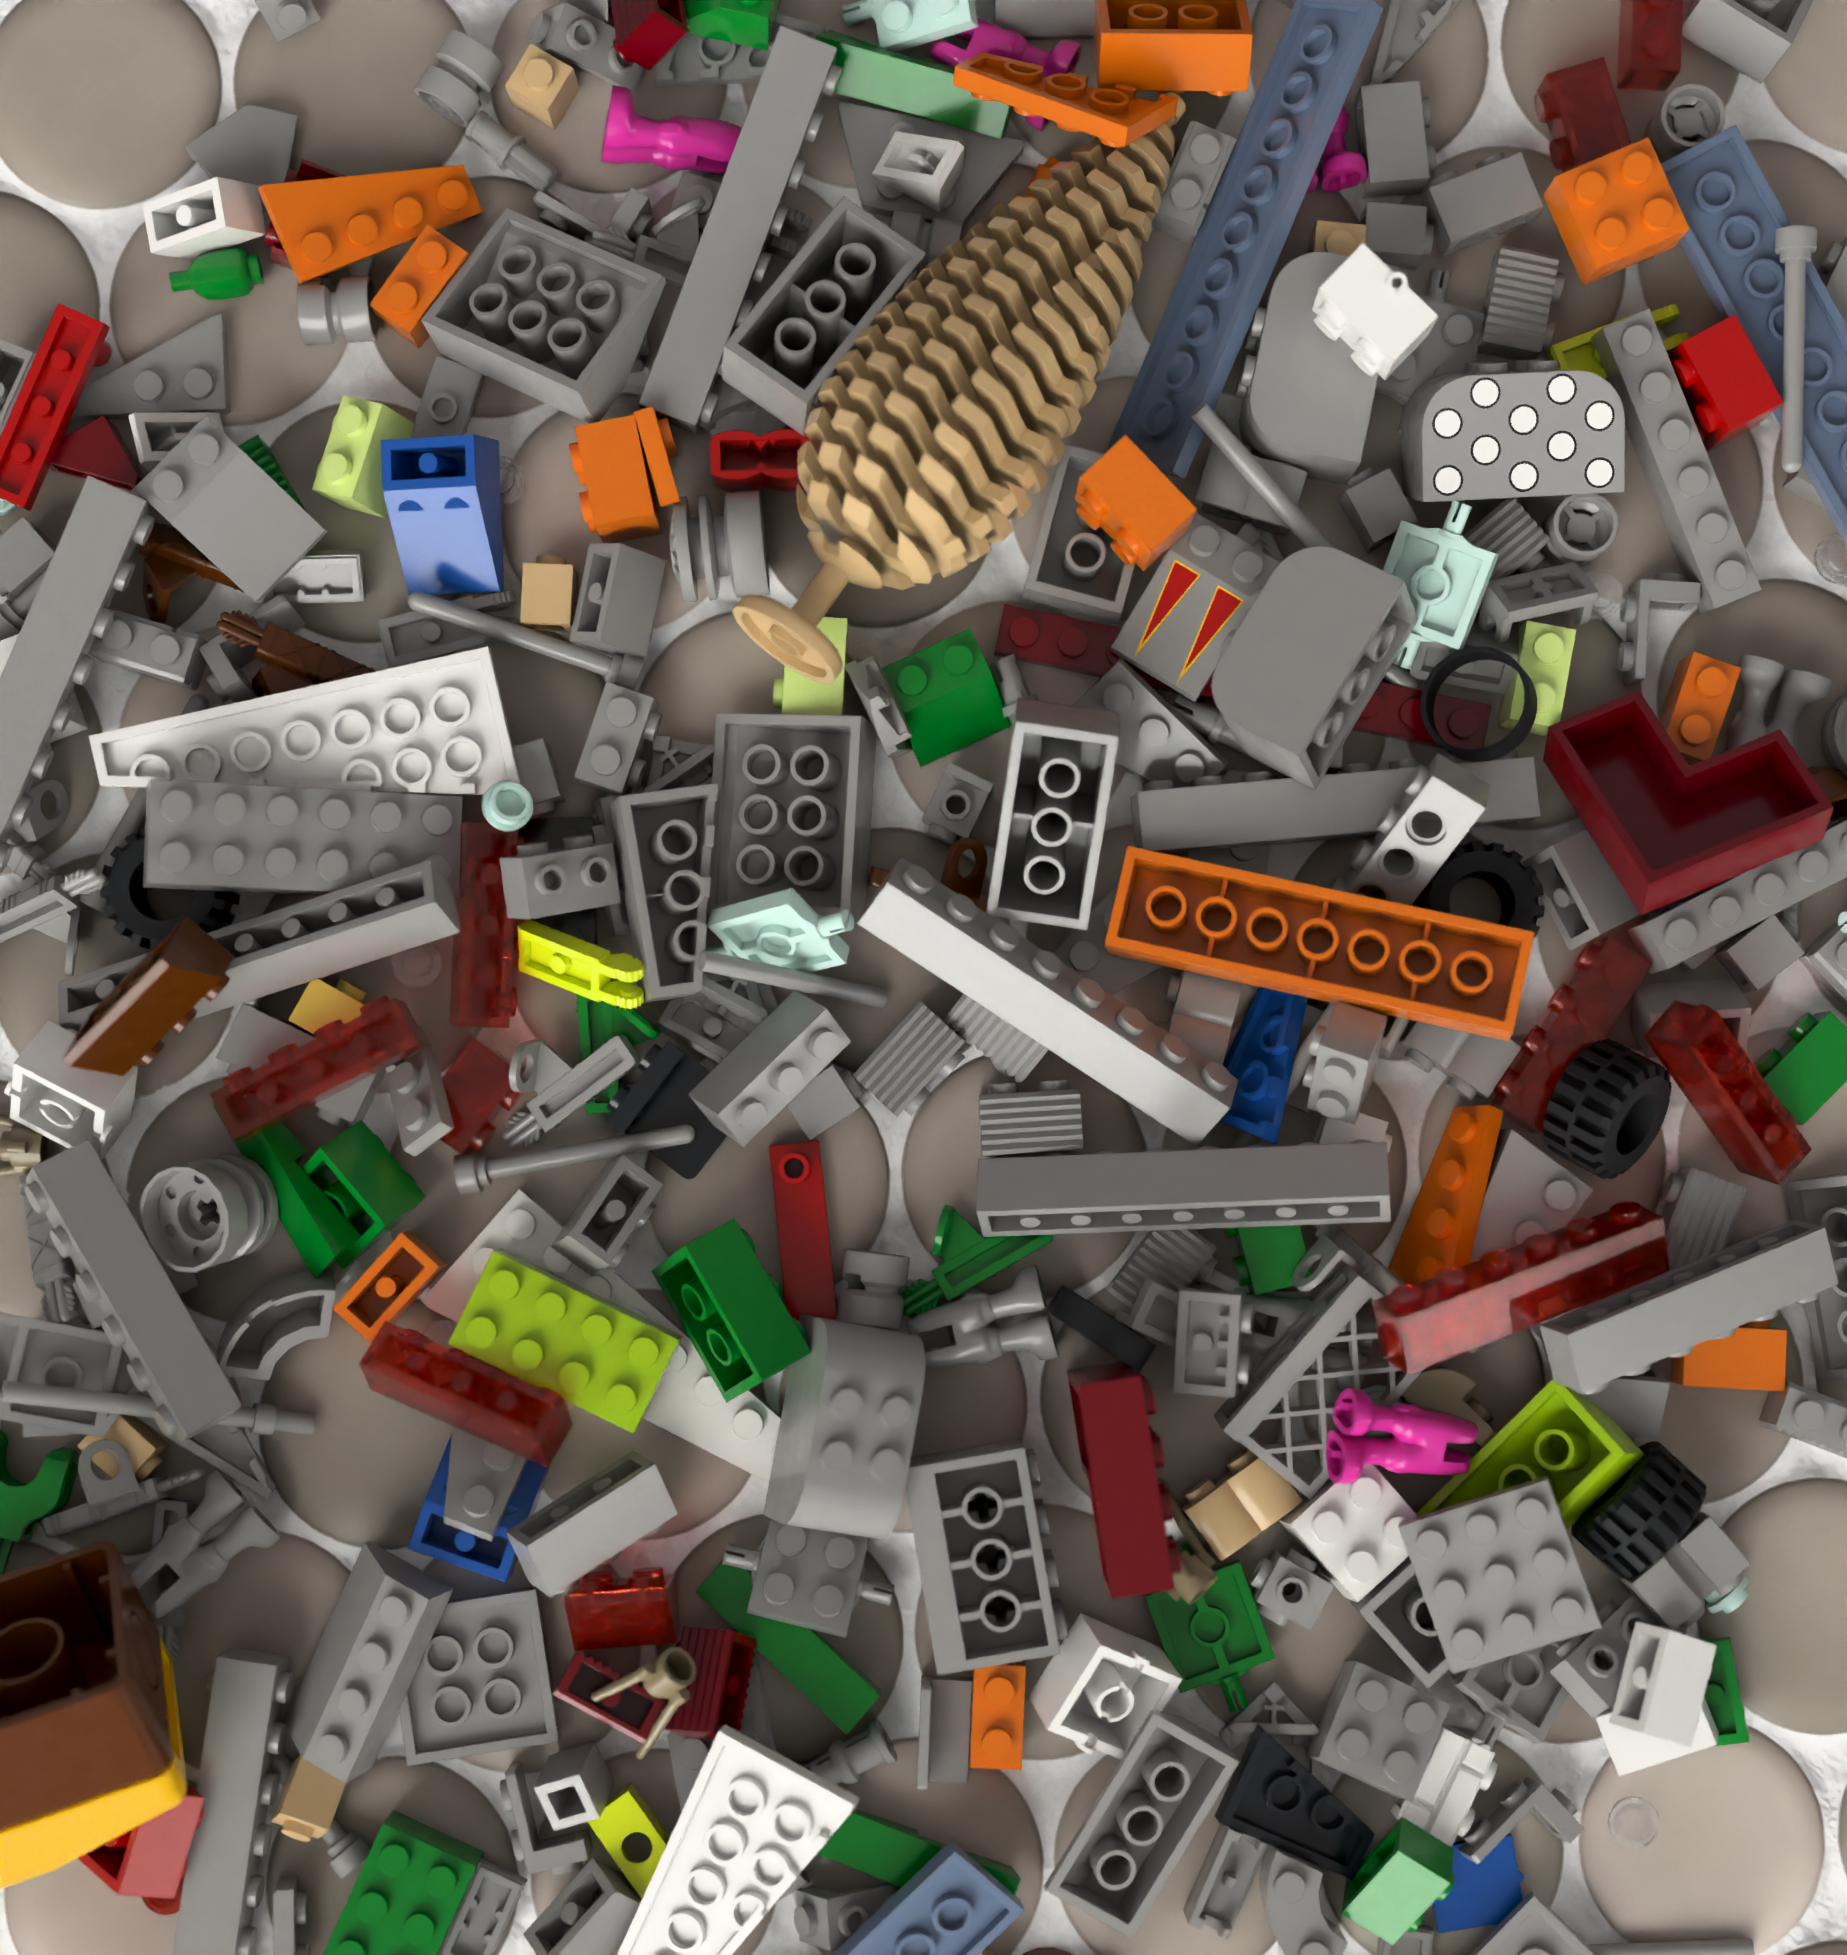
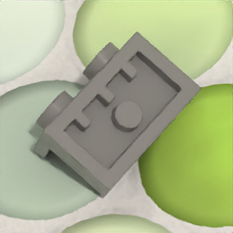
M1183 1287L1179 1289L1173 1393L1235 1398L1241 1389V1384L1249 1385L1251 1354L1243 1353L1244 1333L1252 1334L1254 1303L1246 1302V1289L1236 1288L1233 1292Z

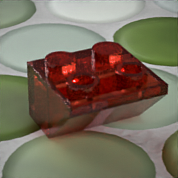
M663 1567L633 1570V1576L613 1579L612 1571L588 1572L564 1596L565 1611L574 1651L677 1643L680 1636L676 1574L664 1575Z

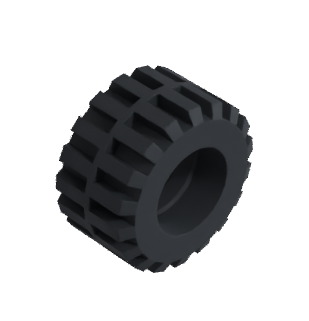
M133 832L127 836L125 840L128 845L124 849L116 846L110 854L116 859L113 866L104 865L102 874L109 878L108 886H103L102 890H100V897L108 899L109 902L108 906L103 907L107 918L113 919L117 923L113 928L120 935L130 938L129 942L139 947L152 950L185 916L190 918L206 933L220 929L224 923L231 925L236 916L231 914L230 910L232 904L239 905L240 894L229 891L195 890L192 902L183 913L168 920L158 918L148 904L147 888H143L145 834L139 835Z
M1472 841L1465 845H1457L1413 902V905H1411L1451 914L1449 902L1453 887L1462 879L1475 877L1486 881L1497 892L1502 909L1499 925L1535 932L1534 937H1536L1540 929L1536 923L1539 918L1544 917L1545 906L1539 905L1538 897L1544 895L1542 885L1535 886L1532 880V876L1537 873L1531 865L1524 867L1519 862L1523 856L1515 850L1509 853L1504 851V845L1493 842L1485 845L1483 841Z
M1611 1039L1598 1040L1592 1043L1588 1048L1581 1051L1569 1064L1553 1090L1544 1117V1142L1548 1144L1547 1147L1551 1151L1599 1178L1613 1179L1620 1173L1624 1174L1647 1151L1662 1126L1670 1102L1672 1083L1669 1082V1071L1664 1066Z
M1658 1441L1648 1442L1639 1446L1638 1448L1644 1453V1456L1571 1526V1535L1619 1579L1636 1575L1661 1559L1692 1525L1705 1499L1706 1484Z

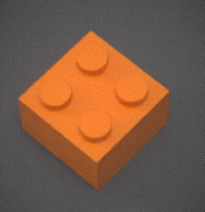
M1649 137L1555 176L1543 194L1583 286L1674 248L1690 229Z
M629 415L574 426L577 442L570 443L569 450L575 474L578 473L580 484H586L587 491L579 493V500L585 523H588L590 533L598 532L603 543H619L663 534L650 469L635 416Z
M1126 434L1080 476L1074 498L1079 503L1075 509L1085 523L1094 530L1101 526L1114 540L1110 545L1116 555L1128 566L1132 567L1136 563L1143 571L1188 531L1197 511V508Z

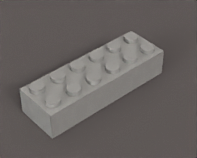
M150 779L147 784L143 888L322 896L431 860L455 889L456 898H459L462 797Z

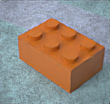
M1095 0L1093 52L1098 89H1114V86L1118 83L1135 87L1137 91H1157L1160 94L1166 91H1171L1178 95L1183 94L1185 91H1206L1215 96H1228L1235 91H1248L1253 32L1246 0Z

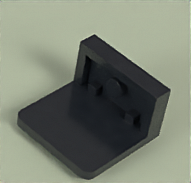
M667 1041L663 1048L654 1044L637 1067L644 1072L632 1088L624 1084L607 1105V1109L613 1113L606 1122L621 1134L636 1133L679 1124L691 1125L695 1130V1137L690 1143L649 1150V1152L683 1178L693 1179L699 1174L727 1137L726 1134L712 1125L688 1095L711 1071L670 1041Z

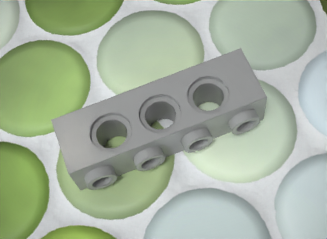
M1439 753L1427 768L1419 765L1404 788V791L1408 793L1399 806L1392 802L1386 808L1376 826L1379 833L1371 843L1367 840H1363L1349 861V866L1352 867L1350 872L1344 879L1336 876L1328 888L1411 906L1486 809L1490 785ZM1430 811L1437 814L1440 818L1427 820L1418 813ZM1400 848L1408 851L1411 855L1401 857L1392 853L1391 850ZM1374 885L1383 892L1373 893L1366 890L1363 886Z

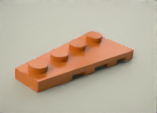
M980 52L955 66L953 85L971 91V95L976 99L998 101L1010 105L1020 115L1040 116L1056 122L1057 127L1070 132L1082 131L1099 137L1100 142L1104 145L1117 148L1128 146L1130 143L1174 118L1178 97L1160 94L1157 102L1136 98L1137 88L1118 83L1114 86V89L1088 87V76L1070 72L1068 74L1058 73L1045 77L1043 76V66Z
M464 165L265 184L257 188L299 284L416 240L427 224L436 231L476 217L483 212Z
M1491 1105L1454 1107L1388 1269L1419 1294L1424 1304L1460 1305L1504 1112Z

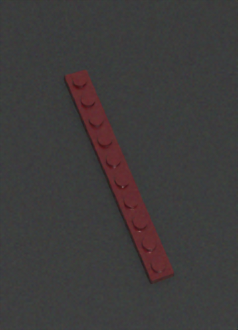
M1005 604L994 656L1006 657L1014 654L1018 661L1101 677L1120 658L1112 653L1110 648L1122 628ZM1124 660L1153 689L1179 693ZM1212 677L1198 698L1214 701ZM1380 682L1352 729L1442 748L1430 736L1423 723L1420 709L1422 690ZM1437 694L1433 712L1434 722L1439 735L1445 742L1458 748H1483L1491 705Z

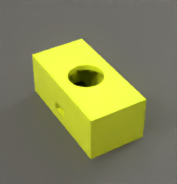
M631 1782L608 1799L600 1818L588 1821V1824L639 1897L643 1899L670 1836ZM631 1833H643L651 1840L652 1853L642 1862L631 1861L622 1848L624 1839Z

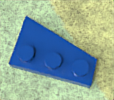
M1262 987L1258 988L1222 1065L1239 1081L1230 1109L1218 1122L1273 1144L1277 1143L1308 997Z

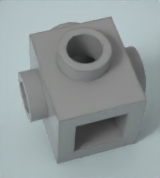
M1292 1548L1288 1556L1274 1550L1270 1559L1262 1557L1255 1567L1249 1584L1254 1586L1252 1591L1253 1598L1261 1604L1258 1610L1261 1615L1285 1627L1288 1620H1291L1309 1631L1312 1630L1335 1585L1328 1578L1315 1572L1318 1565L1316 1561ZM1294 1582L1290 1591L1282 1593L1286 1584Z

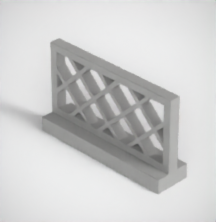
M1345 1264L1252 1370L1249 1385L1241 1384V1389L1235 1398H1228L1213 1416L1227 1435L1237 1443H1242L1307 1498L1311 1499L1330 1478L1326 1463V1413H1333L1335 1403H1325L1324 1379L1351 1376V1388L1360 1390L1359 1375L1386 1372L1387 1389L1379 1398L1371 1400L1373 1403L1391 1407L1441 1351L1444 1345L1403 1312L1360 1273L1348 1264ZM1369 1298H1372L1383 1308L1384 1328L1357 1330L1356 1313ZM1392 1316L1404 1326L1392 1327ZM1348 1323V1331L1340 1332ZM1414 1334L1425 1343L1424 1347L1412 1360L1394 1362L1393 1336ZM1384 1337L1385 1363L1359 1365L1357 1340ZM1349 1341L1350 1366L1323 1369L1322 1352L1333 1342ZM1314 1362L1315 1370H1307ZM1395 1371H1402L1395 1379ZM1315 1380L1317 1404L1289 1407L1288 1391L1297 1381ZM1281 1400V1408L1273 1409ZM1317 1414L1319 1439L1291 1442L1290 1417ZM1282 1418L1283 1443L1262 1445L1251 1436V1433L1263 1420ZM1371 1430L1361 1436H1366ZM1319 1449L1320 1466L1305 1481L1293 1471L1292 1452ZM1284 1453V1463L1274 1454Z

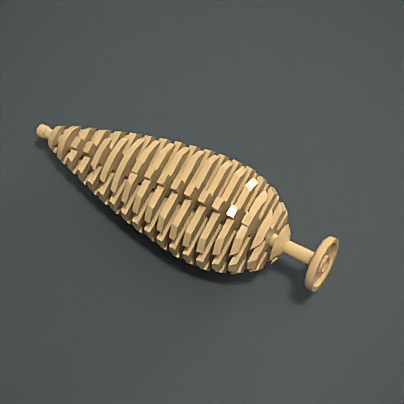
M1171 91L1163 92L1162 94L1178 97L1175 117L1130 143L1128 146L1120 148L1110 147L1102 144L1099 137L1094 136L1091 145H1083L1072 151L1073 159L1070 162H1058L1050 168L1053 178L1037 179L1028 186L1032 197L1028 196L1026 189L1014 194L1012 201L1008 204L1013 219L1009 218L1003 202L992 209L987 219V227L991 239H989L985 227L980 220L971 227L963 239V244L959 238L948 246L940 258L932 260L918 274L917 280L911 281L895 296L896 302L887 304L874 316L877 324L866 327L854 339L858 349L846 352L835 365L839 375L824 380L817 395L825 408H816L809 414L804 431L810 442L807 441L797 453L798 477L808 494V498L799 484L796 487L797 508L802 522L809 529L807 538L823 565L791 609L763 595L747 594L740 599L732 611L736 622L744 632L779 662L804 677L819 683L832 684L842 671L843 662L838 650L816 626L847 583L870 589H881L884 585L900 590L914 587V583L930 584L933 575L940 572L943 578L955 574L966 567L967 563L974 562L992 550L989 543L1001 542L1013 531L1009 519L1021 518L1028 511L1032 504L1027 494L1042 491L1049 479L1045 467L1059 463L1066 449L1061 438L1069 437L1075 433L1082 419L1078 409H1082L1090 403L1097 389L1094 379L1106 367L1110 354L1109 346L1117 338L1122 325L1121 318L1131 303L1133 289L1131 277L1127 270L1131 271L1137 284L1143 266L1141 255L1143 243L1141 240L1149 241L1152 231L1151 224L1155 215L1158 214L1161 204L1160 194H1163L1166 190L1170 178L1168 162L1173 159L1175 149V136L1170 128L1172 125L1177 124L1186 111V104L1181 96Z

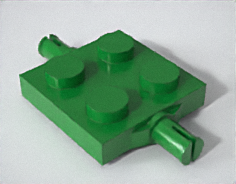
M1187 1541L1180 1543L1183 1551L1187 1550L1191 1556L1194 1555ZM1238 1559L1213 1568L1212 1570L1218 1576V1579L1203 1596L1191 1605H1188L1183 1598L1176 1602L1167 1591L1144 1594L1164 1652L1182 1678L1177 1687L1179 1692L1183 1693L1202 1685H1220L1230 1713L1239 1711L1232 1694L1233 1691H1235L1242 1710L1250 1705L1246 1699L1239 1677L1243 1676L1251 1667L1275 1659L1247 1579Z

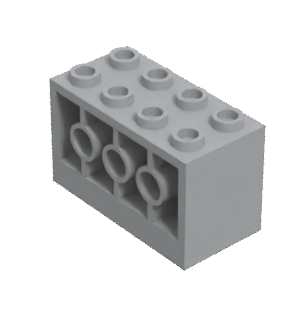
M1021 1438L913 1456L910 1459L905 1489L937 1676L1060 1654L1058 1640L1068 1638L1060 1599L1051 1601L1049 1588L1059 1587L1054 1556H1052L1051 1549L1042 1550L1040 1537L1050 1535L1043 1499L1034 1500L1031 1487L1041 1484L1036 1453H1034V1448L1025 1450ZM985 1492L988 1498H995V1501L988 1504L987 1510L978 1511L976 1506H968V1502L975 1500V1494ZM987 1544H994L996 1549H1003V1552L997 1554L996 1560L986 1561L985 1557L977 1556V1553L982 1552ZM995 1596H1003L1005 1600H1012L1011 1603L1005 1605V1609L1002 1611H995L993 1607L986 1606V1604L992 1602Z

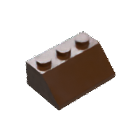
M185 916L88 1014L61 1060L70 1067L125 1076L138 1062L143 1067L147 1066L165 1045L161 1039L170 1030L175 1034H179L196 1015L197 1010L193 1007L203 997L211 1002L230 981V977L225 972L234 955L190 918Z

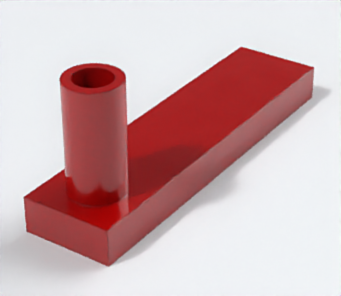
M58 303L0 437V498L28 511H31L92 368L105 365L110 360L112 354L111 346L105 340L110 329L108 325Z
M816 1140L769 1145L785 1306L791 1317L798 1321L800 1314L836 1320L837 1303L820 1142Z

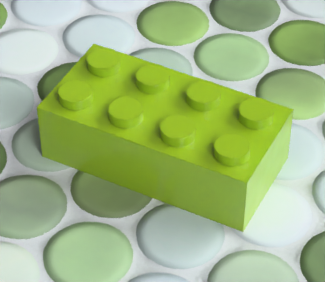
M503 1249L493 1250L448 1344L634 1433L640 1427L683 1336Z

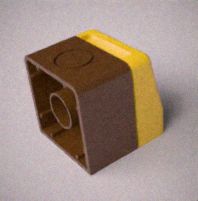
M109 1541L96 1542L0 1575L1 1889L67 1864L177 1806L186 1794L187 1782L173 1661L116 1545Z

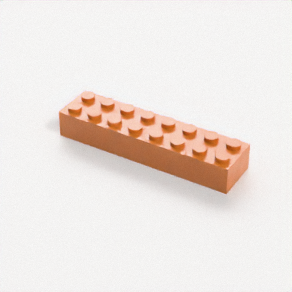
M1127 846L1106 935L1105 947L1108 954L1335 1004L1341 1001L1376 1013L1509 1041L1514 1031L1535 932Z

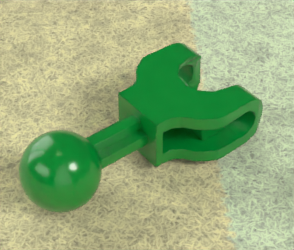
M0 1430V1575L5 1574L14 1542L20 1543L31 1540L35 1527L41 1519L57 1513L68 1503L78 1471L79 1455L76 1450L67 1447L52 1450L46 1455L35 1479L27 1484H22L10 1476L5 1466L8 1439L6 1434Z

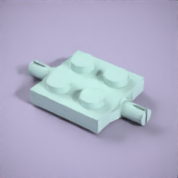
M860 0L842 6L843 18L848 26L873 18L877 26L880 47L894 52L903 51L978 27L975 0Z
M1452 501L1442 529L1424 528L1403 520L1400 522L1383 571L1405 581L1418 621L1392 662L1395 665L1411 670L1421 642H1439L1458 650L1463 649L1499 556L1497 553L1474 546L1466 537L1461 536L1472 506Z
M793 888L711 910L707 926L723 943L708 946L705 948V951L811 973L846 964L850 947L837 934L853 930L854 918L849 913V910L846 909L826 916L818 915Z

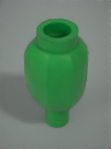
M238 247L219 249L201 254L194 259L188 270L169 272L173 292L193 289L200 297L209 300L242 297L248 295L253 290L254 285L264 283L258 253L248 255L245 250Z

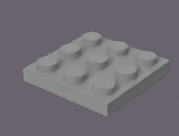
M1548 1476L1399 1522L1398 1528L1452 1674L1602 1628L1601 1620Z
M531 1587L448 1601L399 1708L407 1766L559 1742L561 1735L555 1696L553 1695L554 1688L538 1588Z

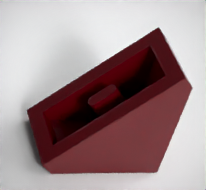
M104 415L62 438L50 465L52 471L85 480L89 475L116 488L131 491L145 477L117 427Z

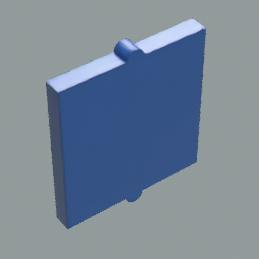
M1507 1834L1478 1864L1466 1859L1458 1851L1465 1841L1454 1842L1450 1846L1454 1849L1452 1872L1455 1874V1882L1445 1899L1442 1901L1436 1899L1432 1903L1438 1933L1500 1924L1523 1900L1520 1883L1524 1880V1875L1517 1868L1511 1834Z

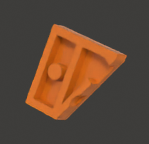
M653 406L634 411L660 506L678 503L680 498L669 458L679 455L668 419L658 420Z

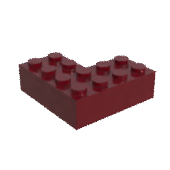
M1639 690L1548 727L1543 761L1641 915L1824 839L1834 807L1781 729L1689 766Z
M1123 1361L1067 1370L1081 1465L1089 1483L1104 1584L1110 1598L1117 1599L1174 1590L1173 1575L1181 1574L1182 1567L1177 1541L1173 1540L1172 1535H1166L1164 1522L1173 1520V1510L1169 1489H1165L1164 1482L1158 1483L1156 1468L1165 1467V1460L1160 1435L1157 1436L1156 1431H1153L1152 1426H1149L1148 1415L1157 1414L1152 1383H1148V1380L1144 1379V1376L1140 1375L1139 1371H1136Z

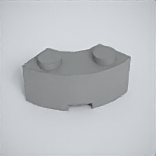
M328 1269L316 1279L310 1270L293 1272L268 1282L248 1296L230 1317L219 1342L217 1362L225 1376L269 1381L276 1362L289 1348L306 1340L328 1338L336 1293L334 1270Z
M1269 1844L1261 1861L1260 1893L1267 1920L1285 1955H1343L1348 1944L1340 1928L1321 1913L1318 1893L1323 1872L1319 1865Z

